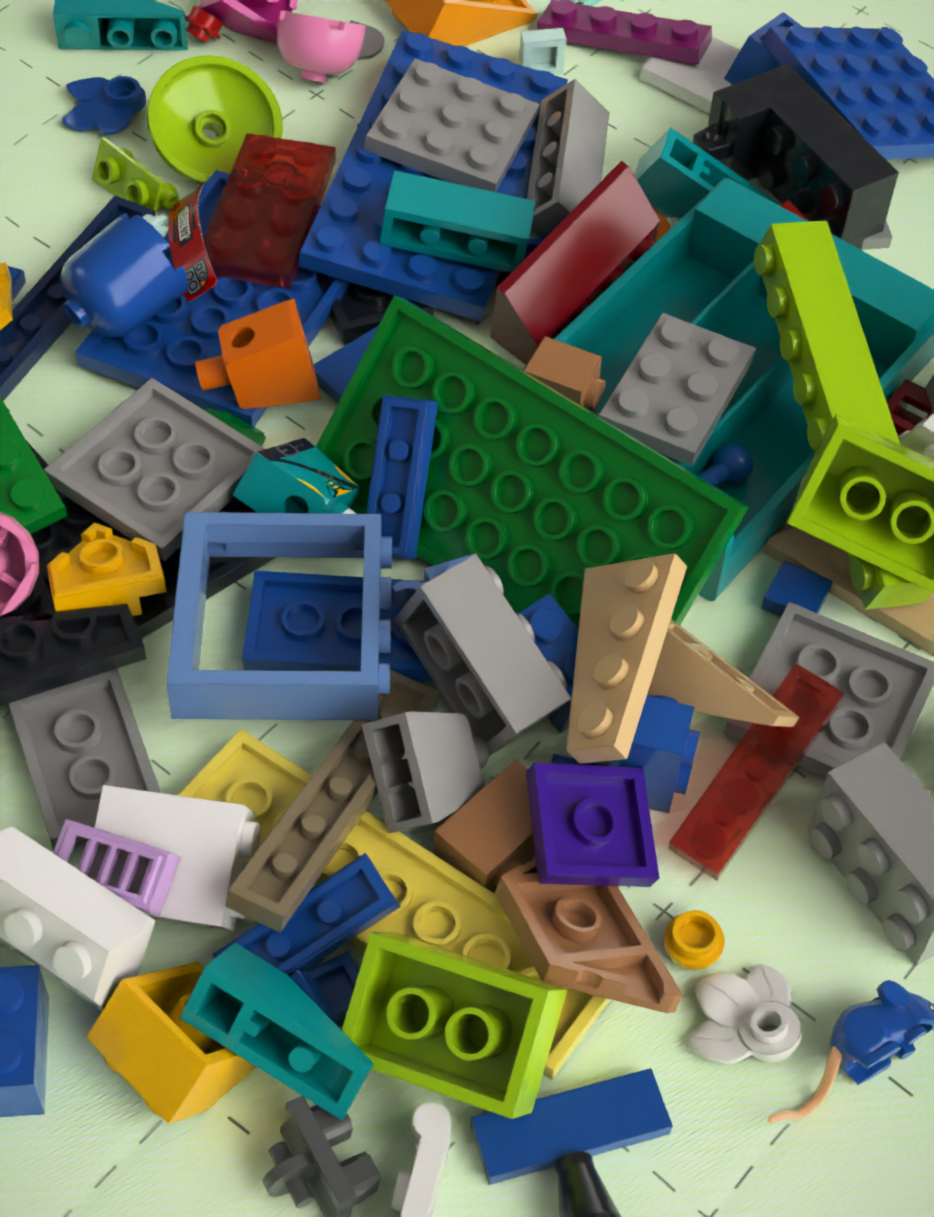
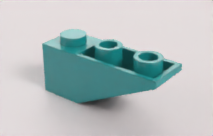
M55 0L53 18L59 49L188 50L185 12L183 10L155 0Z

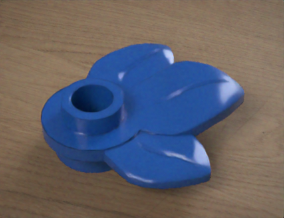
M118 76L110 80L103 77H91L66 84L67 91L79 104L62 118V123L68 128L80 132L98 128L103 136L119 133L131 124L133 115L145 107L146 93L139 82L129 76Z

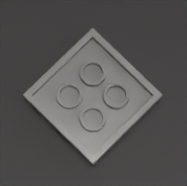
M414 58L366 135L364 151L451 183L497 192L537 118L540 104L525 99L518 94L508 93L489 86L477 79L467 78L445 70L436 64Z
M151 378L46 467L44 471L57 491L131 540L137 537L156 544L159 558L166 561L181 547L185 512H219L235 497L232 494L256 452L265 448Z
M789 602L749 679L800 718L794 727L769 726L728 718L724 734L825 778L829 771L883 741L900 759L934 685V662Z

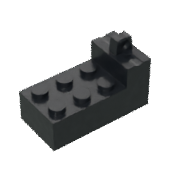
M789 64L713 92L708 127L695 133L692 143L746 181L757 178L760 184L766 190H769L781 204L789 200L810 222L827 221L831 234L860 250L865 238L883 231L899 172Z

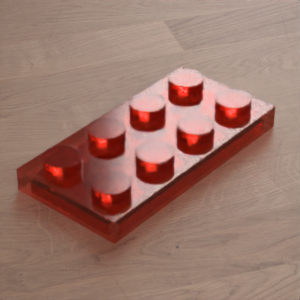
M246 133L203 240L215 276L291 288L298 269L301 248L317 216L336 163V147Z

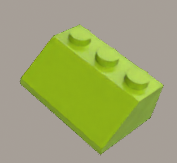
M835 414L810 462L787 524L934 593V460Z

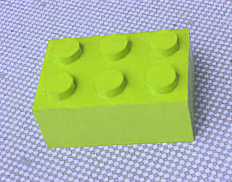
M371 932L342 1031L374 1063L372 1070L514 1119L530 1114L533 1111L568 989L396 932Z

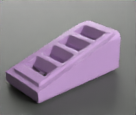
M65 819L53 853L68 863L77 836L87 839L77 869L88 876L99 844L108 846L96 882L137 909L160 916L181 857L138 841ZM120 851L129 853L117 887L108 885ZM141 858L150 860L138 894L129 892Z

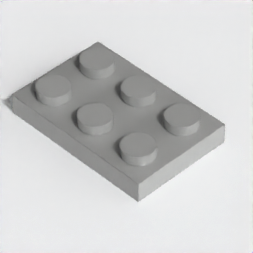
M662 313L600 412L599 417L660 454L693 466L750 368L756 348Z
M118 669L8 704L53 851L65 819L95 828L103 785L161 793ZM77 836L75 844L87 841V839Z

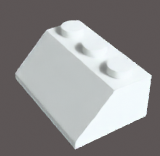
M13 826L0 832V942L34 965H39L41 970L103 1011L121 980L138 976L155 920Z

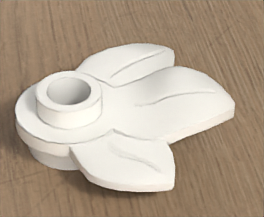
M759 964L751 970L746 980L735 974L718 972L701 977L695 982L697 1001L708 1019L686 1038V1046L693 1053L715 1063L727 1065L735 1064L751 1055H754L761 1061L774 1063L788 1058L799 1045L802 1037V1028L797 1013L790 1007L792 990L788 981L777 970L764 964ZM769 1025L779 1026L771 1032L761 1030V1028Z

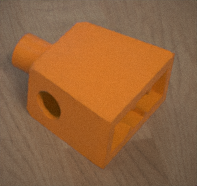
M295 299L286 300L222 325L218 330L222 355L195 361L202 391L232 385L238 405L242 409L272 407L321 399L314 363Z

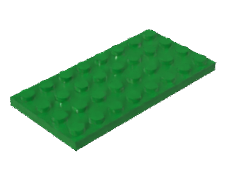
M395 295L316 445V448L358 484L359 494L350 509L357 514H366L383 394L438 402L416 555L434 566L471 554H477L483 565L492 568L500 578L504 590L503 595L515 613L521 612L546 595L551 594L578 630L586 568L676 553L687 566L671 617L673 621L681 625L749 508L421 308Z

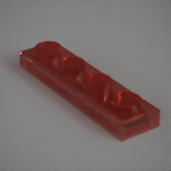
M795 663L773 694V697L800 717L794 727L753 723L671 838L668 849L718 881L843 700L844 692Z

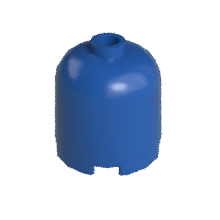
M123 213L64 263L60 283L63 296L67 302L62 307L71 322L80 329L86 326L91 331L106 338L123 337L183 296L189 286L187 275L182 266L176 270L173 269L163 253L170 245L149 222L137 214L129 220L128 215Z

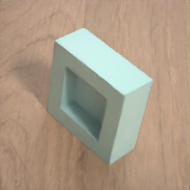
M563 28L521 31L518 64L535 70L548 71L554 75L563 74L566 50V36Z

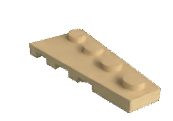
M676 553L585 569L566 749L579 764L628 758L687 569L685 563Z

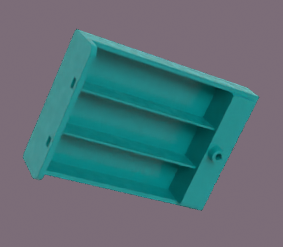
M729 178L721 180L554 339L602 356L600 379L605 380L606 385L602 399L596 408V412L599 414L662 313L756 348L750 368L694 465L690 466L665 456L695 475H699L711 467L715 453L721 447L728 444L743 446L749 451L753 459L752 472L744 482L737 485L722 483L716 487L749 508L698 594L708 601H715L763 548L768 539L788 520L810 462L816 450L810 447L808 442V424L802 405H799L794 397V379L789 363L783 359L780 351V333L776 320L770 316L767 309V291L762 275L757 274L754 266L755 249L760 245L771 224L809 221ZM831 234L886 402H888L905 379L913 381L934 357V289Z

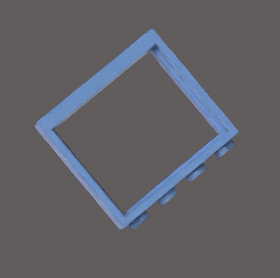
M185 512L166 683L171 719L378 720L379 694H390V663H379V653L391 652V619H380V610H391V577H381V569H392V536H381V514ZM210 557L364 558L361 671L199 670Z

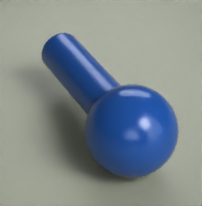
M728 444L721 447L715 453L712 466L697 476L715 487L722 483L737 485L744 482L750 476L753 469V459L749 451L743 446Z

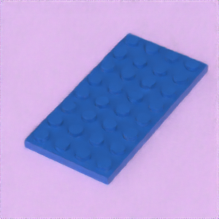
M402 30L301 248L298 266L482 322L500 270L379 245L384 212L394 170L442 181L445 180L364 151L366 135L414 58L436 64L440 68L467 78L477 79L484 84L508 93L518 94L525 99L539 103L540 106L541 100L566 85L568 79L556 76L548 71L535 70L515 64L505 58H495L475 52L465 46H455L435 40L421 33ZM540 106L537 118L499 186L497 193L527 198Z

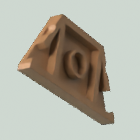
M536 855L533 856L531 863L518 865L501 876L495 895L542 981L663 1013H675L683 994L618 886L539 884Z

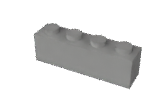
M573 79L541 100L526 198L536 201L531 231L539 238H546L602 181L610 112L576 79Z

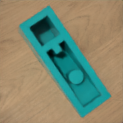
M671 127L640 158L634 173L649 202L663 212L678 217L685 216L724 178H729L779 205L778 202Z
M237 943L232 944L205 966L180 1016V1019L340 1120H343L374 1065L287 974Z

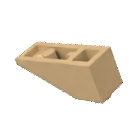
M670 620L647 695L673 698L681 704L694 706L693 712L769 726L794 727L800 718L675 621Z

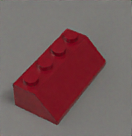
M620 161L497 287L490 338L525 365L529 363L544 337L555 339L656 243L655 239L660 220L632 170L626 163Z

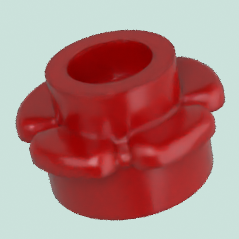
M193 5L188 16L185 15V21L189 22L186 31L207 44L211 37L219 40L220 35L218 33L224 23Z

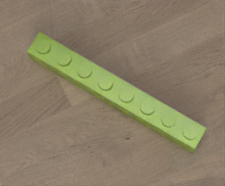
M827 221L771 224L760 245L755 249L754 266L757 274L762 275L767 291L768 312L776 320L780 333V351L783 359L788 361L792 372L794 397L796 402L802 405L808 424L807 438L810 447L813 450L818 449L835 414L900 444ZM847 552L851 564V582L853 587L859 591L865 610L924 604L933 593Z

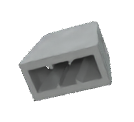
M410 711L362 724L388 833L439 822L460 809L485 787L481 769L487 764L489 759L488 747L481 738L472 736L469 721L463 713Z

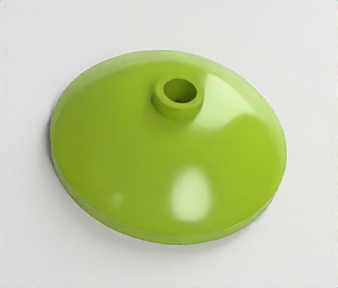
M214 55L195 56L182 60L166 70L159 78L148 101L147 127L156 151L171 169L196 184L202 185L207 182L216 170L252 181L270 166L280 148L283 135V119L274 93L256 72L235 60ZM202 130H212L216 134V138H207Z

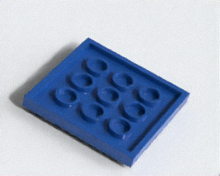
M793 25L791 27H770L762 42L782 66L789 64L886 160L934 158V78L927 72L928 67L926 63L912 55L902 43L903 38L898 32L889 27L861 28L857 26L852 28H832L830 26L801 27Z

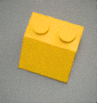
M198 961L122 979L86 1036L103 1055L105 1063L112 1070L121 1074L144 1098L146 1106L154 1114L162 1117L168 1124L207 1111L256 1068L255 1065L180 1019L204 970V967Z

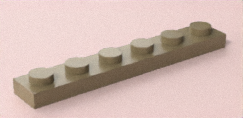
M390 670V694H379L378 720L410 711L434 712L437 708L440 691ZM376 720L352 721L227 892L225 907L275 931L282 932L378 793L362 724Z

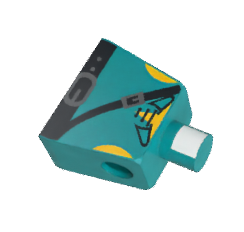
M301 438L256 452L232 495L258 513L357 514L350 507L359 494V486L306 438Z

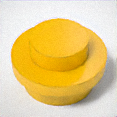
M699 910L687 911L674 917L669 922L664 935V947L668 956L677 965L690 970H702L714 965L721 957L725 944L723 931L717 921L708 913Z

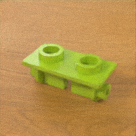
M105 137L101 138L92 175L94 181L113 196L116 195L154 210L155 215L159 209L173 208L179 201V195L172 183L164 182L157 175H152L150 170L133 157L132 152L127 148H117Z

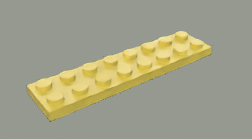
M240 729L178 796L246 806L255 812L254 822L260 823V847L313 775L243 729ZM365 810L313 885V887L366 853L399 903L400 908L350 940L349 943L365 953L371 932H396L541 980L498 898L493 892L401 832L388 833L386 823ZM571 989L567 990L544 1069V1076L550 1080L554 1078L611 999Z

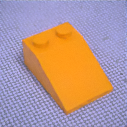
M384 0L392 9V15L402 22L410 32L421 33L429 38L455 46H467L531 23L538 16V13L527 0Z

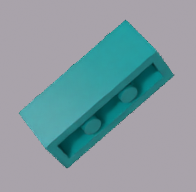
M394 170L385 207L379 245L512 273L524 261L536 201Z

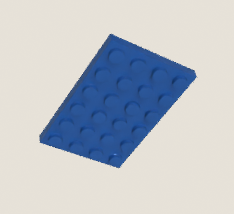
M216 170L200 191L198 215L203 242L217 278V284L193 301L189 302L186 300L185 295L181 296L137 329L123 337L106 338L91 331L75 351L77 365L140 388L153 378L201 409L210 408L226 411L255 427L268 407L240 408L232 385L202 391L195 361L222 355L218 330L222 325L290 299H295L308 346L311 345L330 317L331 305L336 298H338V301L341 299L351 282L326 275L331 286L324 294L317 280V272L298 266L301 248L321 205ZM167 233L164 239L169 244V234ZM169 247L163 253L171 263L173 269L175 270L171 250Z

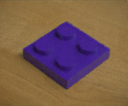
M533 763L526 771L539 884L651 887L660 879L643 768Z

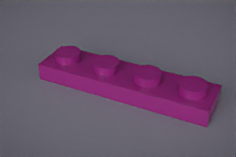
M551 0L537 21V30L563 28L566 42L697 65L712 41V26L698 24L687 19L661 18L650 13L637 14L619 11L609 6L595 7L577 4L571 0Z

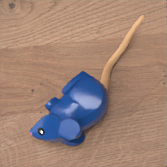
M891 980L882 982L877 988L879 997L872 1001L848 1007L836 1020L830 1037L831 1050L822 1079L813 1097L795 1111L786 1110L771 1115L767 1119L768 1123L773 1124L782 1120L798 1121L811 1114L827 1097L839 1067L857 1085H860L888 1069L892 1064L891 1057L896 1055L900 1060H903L916 1051L913 1043L934 1030V1004L917 994L908 992L897 982Z

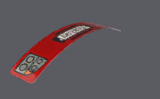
M206 182L173 206L168 223L169 244L174 267L176 270L182 266L186 272L189 286L184 295L189 302L217 284V278L203 242L198 215L199 195Z

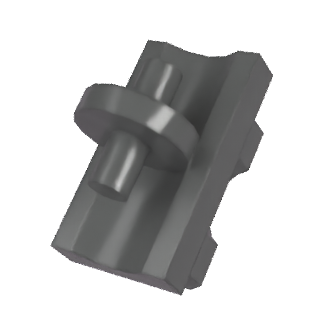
M304 1096L286 1102L285 1109L289 1118L280 1127V1133L284 1141L278 1142L269 1148L268 1153L275 1167L262 1180L268 1195L277 1197L289 1193L298 1209L309 1205L315 1199L324 1217H351L355 1205L360 1204L377 1192L381 1175L370 1154H367L365 1151L342 1162H339L331 1147L350 1139L353 1131L348 1113L343 1120H340L318 1105L310 1107Z

